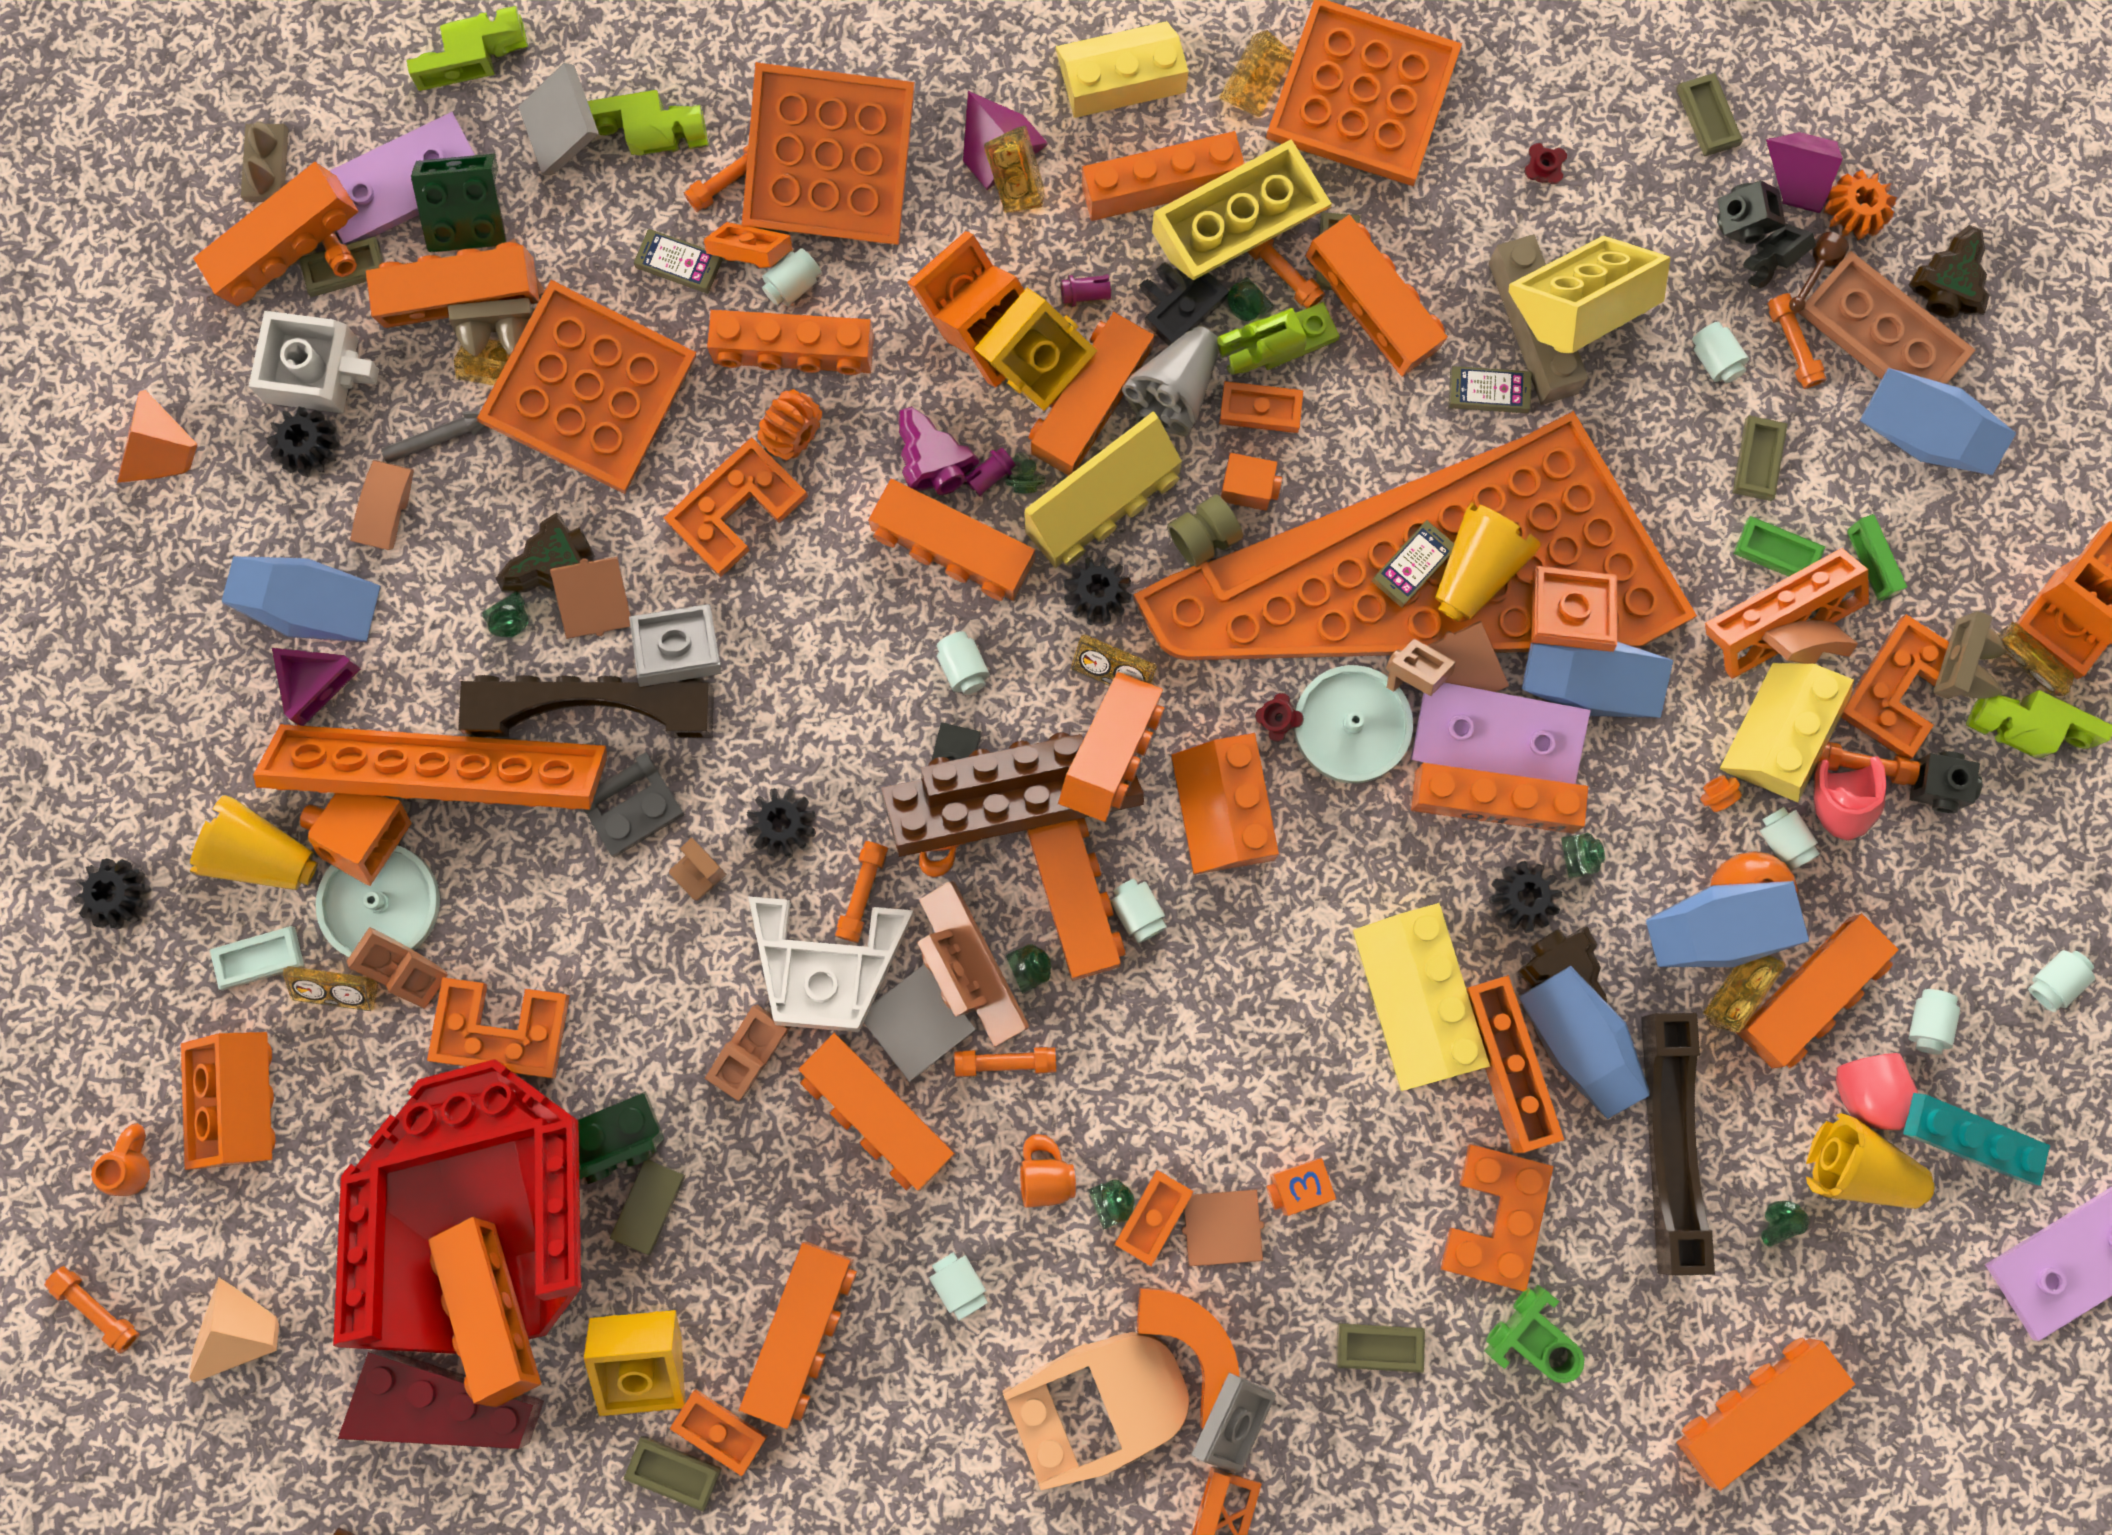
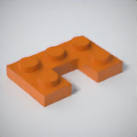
M751 437L664 516L663 519L721 578L750 551L748 546L724 523L727 518L752 496L780 523L808 497V494Z
M1907 614L1902 616L1852 691L1841 718L1897 755L1912 759L1934 724L1899 701L1916 675L1933 686L1936 685L1949 642Z
M442 977L427 1061L467 1067L496 1059L516 1074L556 1078L570 995L525 989L518 1030L482 1026L480 1024L488 984Z
M1469 1144L1459 1186L1500 1197L1491 1238L1450 1228L1440 1269L1515 1290L1525 1291L1528 1286L1554 1166Z

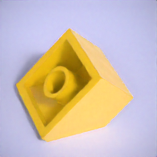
M676 1310L589 1318L584 1362L599 1416L683 1408L685 1405L682 1336Z

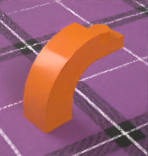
M1139 1287L1137 1332L1139 1334L1165 1335L1177 1338L1189 1345L1199 1359L1202 1370L1200 1426L1203 1429L1228 1374L1232 1373L1240 1377L1238 1361L1231 1340L1218 1320L1189 1297L1169 1290Z

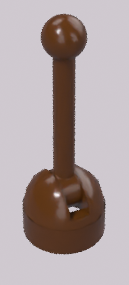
M1825 232L1820 235L1816 246L1813 248V258L1817 265L1799 295L1790 300L1789 308L1791 311L1798 313L1805 308V299L1824 267L1836 266L1844 259L1849 250V244L1842 235L1835 232Z

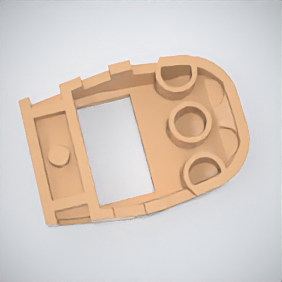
M1138 1332L1124 1333L1109 1337V1339L1090 1344L1085 1343L1075 1347L1035 1370L1032 1376L1013 1388L1009 1386L1003 1390V1396L1024 1445L1040 1490L1104 1476L1133 1463L1173 1438L1184 1425L1189 1410L1188 1389L1173 1353L1158 1338L1150 1334H1139ZM1089 1366L1122 1449L1079 1467L1047 1383Z

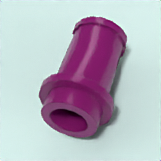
M1108 274L1074 279L1073 275H1068L1067 279L1060 281L1063 304L1070 303L1071 307L1076 306L1077 302L1111 299V284Z
M1002 447L996 452L992 449L989 452L991 456L969 475L965 476V481L973 491H976L975 493L979 497L1004 475L1011 476L1013 474L1011 470L1016 464Z

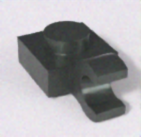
M1786 223L1785 227L1774 231L1756 245L1758 253L1751 255L1743 263L1744 268L1754 272L1757 271L1754 276L1748 279V283L1762 288L1771 281L1778 265L1787 269L1790 265L1799 261L1802 256L1816 246L1813 233Z

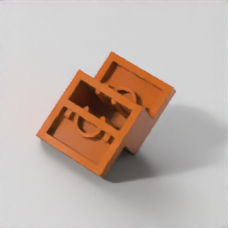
M965 231L907 283L943 338L949 344L969 354L986 382L996 388L1006 378L974 348L1024 292V288L1016 276L992 265L974 234Z
M2111 521L2100 528L2078 557L2055 571L2011 628V630L2076 679L2085 676L2106 647L2112 644Z

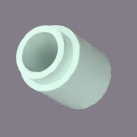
M800 248L795 253L790 251L762 276L766 283L762 289L775 305L778 306L782 302L789 307L817 283L816 277L822 271L810 254Z
M1714 322L1700 330L1692 338L1695 344L1694 352L1714 382L1723 379L1725 384L1746 372L1744 366L1748 363L1749 358L1728 327H1723L1720 322Z
M960 631L950 634L937 643L936 646L939 651L937 658L954 692H963L964 695H970L981 690L986 685L984 681L989 677L990 673L974 639L968 638L966 632Z
M1782 807L1762 819L1766 827L1761 829L1760 833L1775 856L1785 862L1791 871L1820 854L1815 847L1818 843L1796 809L1788 813L1785 807Z
M1131 879L1113 890L1116 897L1110 901L1129 937L1134 936L1138 944L1167 928L1163 921L1165 914L1147 882L1138 884L1135 879Z
M2062 950L2032 978L2034 983L2028 990L2047 1010L2056 1012L2060 1007H2068L2095 981V976L2092 972L2094 965L2086 956L2078 951L2070 953Z
M1923 990L1922 997L1916 1000L1909 1033V1040L1916 1042L1917 1050L1940 1055L1943 1049L1953 1048L1960 1014V1007L1957 1006V996L1941 990Z
M953 1252L932 1265L936 1273L930 1276L929 1279L948 1312H954L958 1320L963 1319L988 1303L983 1294L986 1289L966 1255L958 1259Z

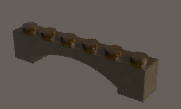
M478 675L474 677V681H461L458 730L467 737H509V729L529 718L549 711L578 706H603L624 709L652 718L666 726L665 731L671 738H713L714 690L709 682H704V679L701 677L639 687L638 682H622V678L616 676L597 677V682H581V678L576 676L556 677V682H540L539 677L530 675L516 676L515 681H500V678L496 676Z
M1654 1013L1641 1017L1645 1079L1650 1090V1095L1646 1097L1657 1270L1658 1274L1672 1276L1715 1275L1712 1230L1709 1229L1704 1208L1696 1146L1695 1080L1697 1057L1700 1056L1697 1013Z

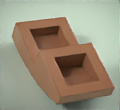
M377 460L372 461L359 498L350 541L385 550H392L394 548L401 510L406 509L409 501L414 469Z
M1808 620L1786 624L1766 631L1762 637L1765 642L1787 661L1803 664H1816L1823 652L1850 657L1858 645L1855 640L1833 622L1823 620Z
M371 927L368 928L346 961L350 969L386 985L389 993L424 1009L440 988L442 977L446 978L448 976L444 969Z
M758 1004L752 1006L732 1040L725 1044L704 1079L737 1101H741L791 1026L775 1025L770 1012Z

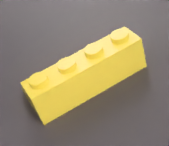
M1291 139L1154 211L1152 233L1171 264L1192 280H1195L1331 207L1332 203Z
M1601 236L1510 283L1508 292L1539 342L1551 345L1556 351L1561 353H1574L1664 302L1671 257Z
M1154 411L1025 509V533L1054 568H1057L1063 562L1067 566L1076 562L1085 553L1086 550L1083 548L1095 538L1098 542L1106 539L1117 528L1115 522L1126 514L1130 518L1134 517L1147 506L1148 501L1146 499L1157 490L1163 494L1179 481L1178 474L1180 473L1182 460Z
M1440 903L1401 913L1354 929L1353 934L1400 1090H1408L1490 1067Z

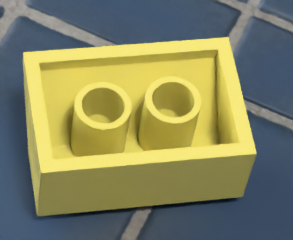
M1167 21L1055 47L1074 118L1186 93L1188 67L1180 38Z
M1772 663L1720 769L1730 775L1798 803L1851 697L1854 679L1816 664Z

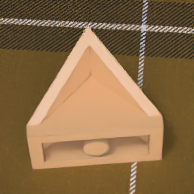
M218 1277L193 1348L189 1375L191 1381L195 1383L277 1351L279 1332L277 1317L255 1300Z

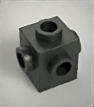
M1761 180L1755 183L1737 185L1731 189V193L1717 198L1720 211L1717 215V223L1721 232L1741 244L1748 245L1760 242L1765 238V234L1786 226L1779 189Z
M1944 751L1940 752L1939 755L1930 753L1915 760L1920 764V772L1916 783L1911 785L1910 801L1931 804L1932 810L1936 812L1954 814L1958 813L1959 809L1974 804L1975 800L1980 796L1983 784L1982 777L1978 776L1980 763L1965 760L1964 754Z

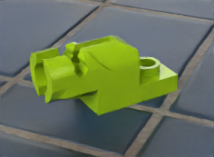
M517 6L497 9L494 21H490L485 12L475 17L451 21L441 25L440 30L445 52H427L417 58L406 60L409 75L418 91L495 75L491 55L495 54L496 57H501L515 50L528 47L524 23L521 15L518 13Z
M658 90L587 101L599 133L598 135H611L617 132L618 128H623L631 155L641 156L665 151L676 152L679 150L678 143L681 138H685L689 149L709 146L701 105L669 106V110H664Z
M1321 302L1297 313L1294 312L1293 308H1289L1265 319L1249 323L1242 329H1234L1218 336L1217 344L1221 358L1230 355V365H1227L1226 369L1231 375H1235L1237 373L1249 372L1265 365L1266 370L1272 369L1339 340L1340 335L1324 302Z
M2041 690L2023 697L2022 701L2003 695L1985 699L1978 698L1966 722V726L1983 735H1986L1989 731L1997 730L1998 734L1995 736L1997 742L2011 746L2034 758H2044L2056 753L2064 737L2065 741L2072 746L2089 749L2108 742L2112 736L2111 724Z

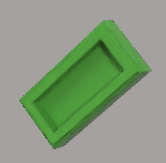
M1871 514L1863 517L1848 528L1847 533L1861 564L1868 569V580L1877 600L1884 601L1892 598L1906 589L1907 585L1875 515Z
M1749 516L1733 554L1790 577L1821 560L1826 546Z

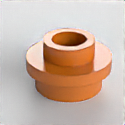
M1724 775L1719 776L1703 787L1705 794L1701 796L1700 800L1704 806H1710L1713 812L1724 810L1741 798L1742 794L1738 789L1740 783L1735 777L1727 779Z

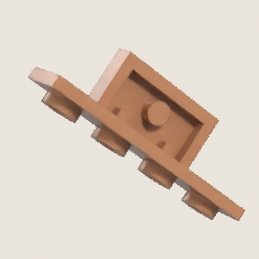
M954 881L946 882L920 898L919 901L935 933L922 938L917 944L922 952L925 966L933 973L941 989L944 1003L952 1010L954 1016L957 1017L975 1010L994 1047L1027 1030L1029 1025Z

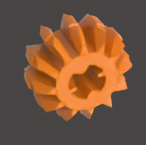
M1863 169L1857 171L1854 176L1848 173L1842 176L1837 185L1830 189L1827 197L1829 202L1825 206L1824 213L1835 215L1830 220L1829 227L1841 224L1844 227L1842 229L1843 237L1848 236L1854 230L1853 233L1857 241L1863 239L1867 234L1872 237L1877 235L1884 228L1883 225L1888 224L1893 218L1894 211L1891 208L1896 204L1897 197L1887 194L1891 183L1881 185L1878 182L1879 172L1867 178Z
M795 389L784 391L778 399L772 401L770 408L765 411L764 418L759 422L760 429L757 439L774 456L781 457L786 461L791 458L794 459L800 455L802 450L807 449L812 439H815L814 434L820 428L819 421L822 418V411L819 409V405L813 402V399L805 393H800Z

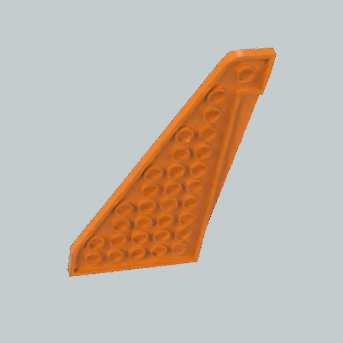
M1574 411L1524 437L1213 561H1206L1198 567L1192 566L1172 574L1133 594V600L1160 648L1167 654L1182 660L1391 656L1398 649L1402 651L1413 639L1429 645L1444 638L1445 633L1448 631L1455 633L1479 621L1482 622L1495 653L1529 652L1532 639V573L1535 566L1617 575V641L1636 648L1647 645L1697 617ZM1470 503H1474L1477 508L1482 505L1503 515L1520 526L1518 529L1520 531L1519 536L1524 540L1531 534L1541 543L1537 553L1471 619L1462 616L1459 622L1439 611L1438 608L1441 603L1435 598L1449 558L1403 608L1372 582L1376 574L1426 520L1455 543L1463 517Z

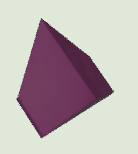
M968 91L963 163L988 190L1002 179L1001 174L1004 178L1010 171L1024 163L1022 157L1020 162L1011 168L999 167L994 161L993 153L996 145L1001 140L1007 137L1018 138L1024 146L1023 157L1029 155V159L1031 155L1034 156L1046 147L1048 143L1023 114ZM991 157H992L994 166L1000 168V171H999V169L993 167V164H992V161H991Z
M1801 132L1766 139L1783 199L1782 204L1821 213L1843 160L1837 141Z
M272 648L284 714L299 726H304L361 670L360 667L345 655Z

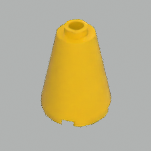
M1470 503L1463 517L1435 597L1441 603L1438 610L1458 622L1462 616L1471 619L1537 553L1541 543L1531 534L1524 540L1519 536L1520 531L1518 529L1520 526L1503 515L1485 506L1480 505L1477 508L1474 503Z
M224 795L216 802L212 810L220 814L217 819L214 818L210 823L205 821L190 858V864L194 865L190 869L191 873L297 890L301 884L307 886L310 884L318 866V862L312 861L313 851L236 799Z
M1839 1113L1835 1115L1839 1118L1836 1122L1826 1121L1814 1136L1806 1164L1815 1162L1812 1172L1813 1178L1806 1176L1807 1184L1812 1192L1826 1198L1910 1209L1920 1208L1932 1198L1935 1185L1931 1172L1857 1118Z

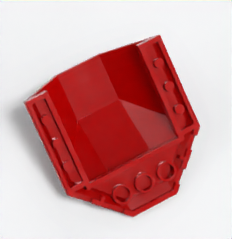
M496 1059L418 1079L408 1092L411 1096L408 1102L395 1117L391 1114L368 1141L372 1145L356 1166L350 1164L340 1178L333 1346L338 1348L457 1354L452 1343L454 1331L451 1320L445 1313L441 1303L443 1291L439 1277L434 1273L430 1264L432 1252L428 1239L471 1217L495 1224L528 1339L546 1336L581 1289L578 1120Z

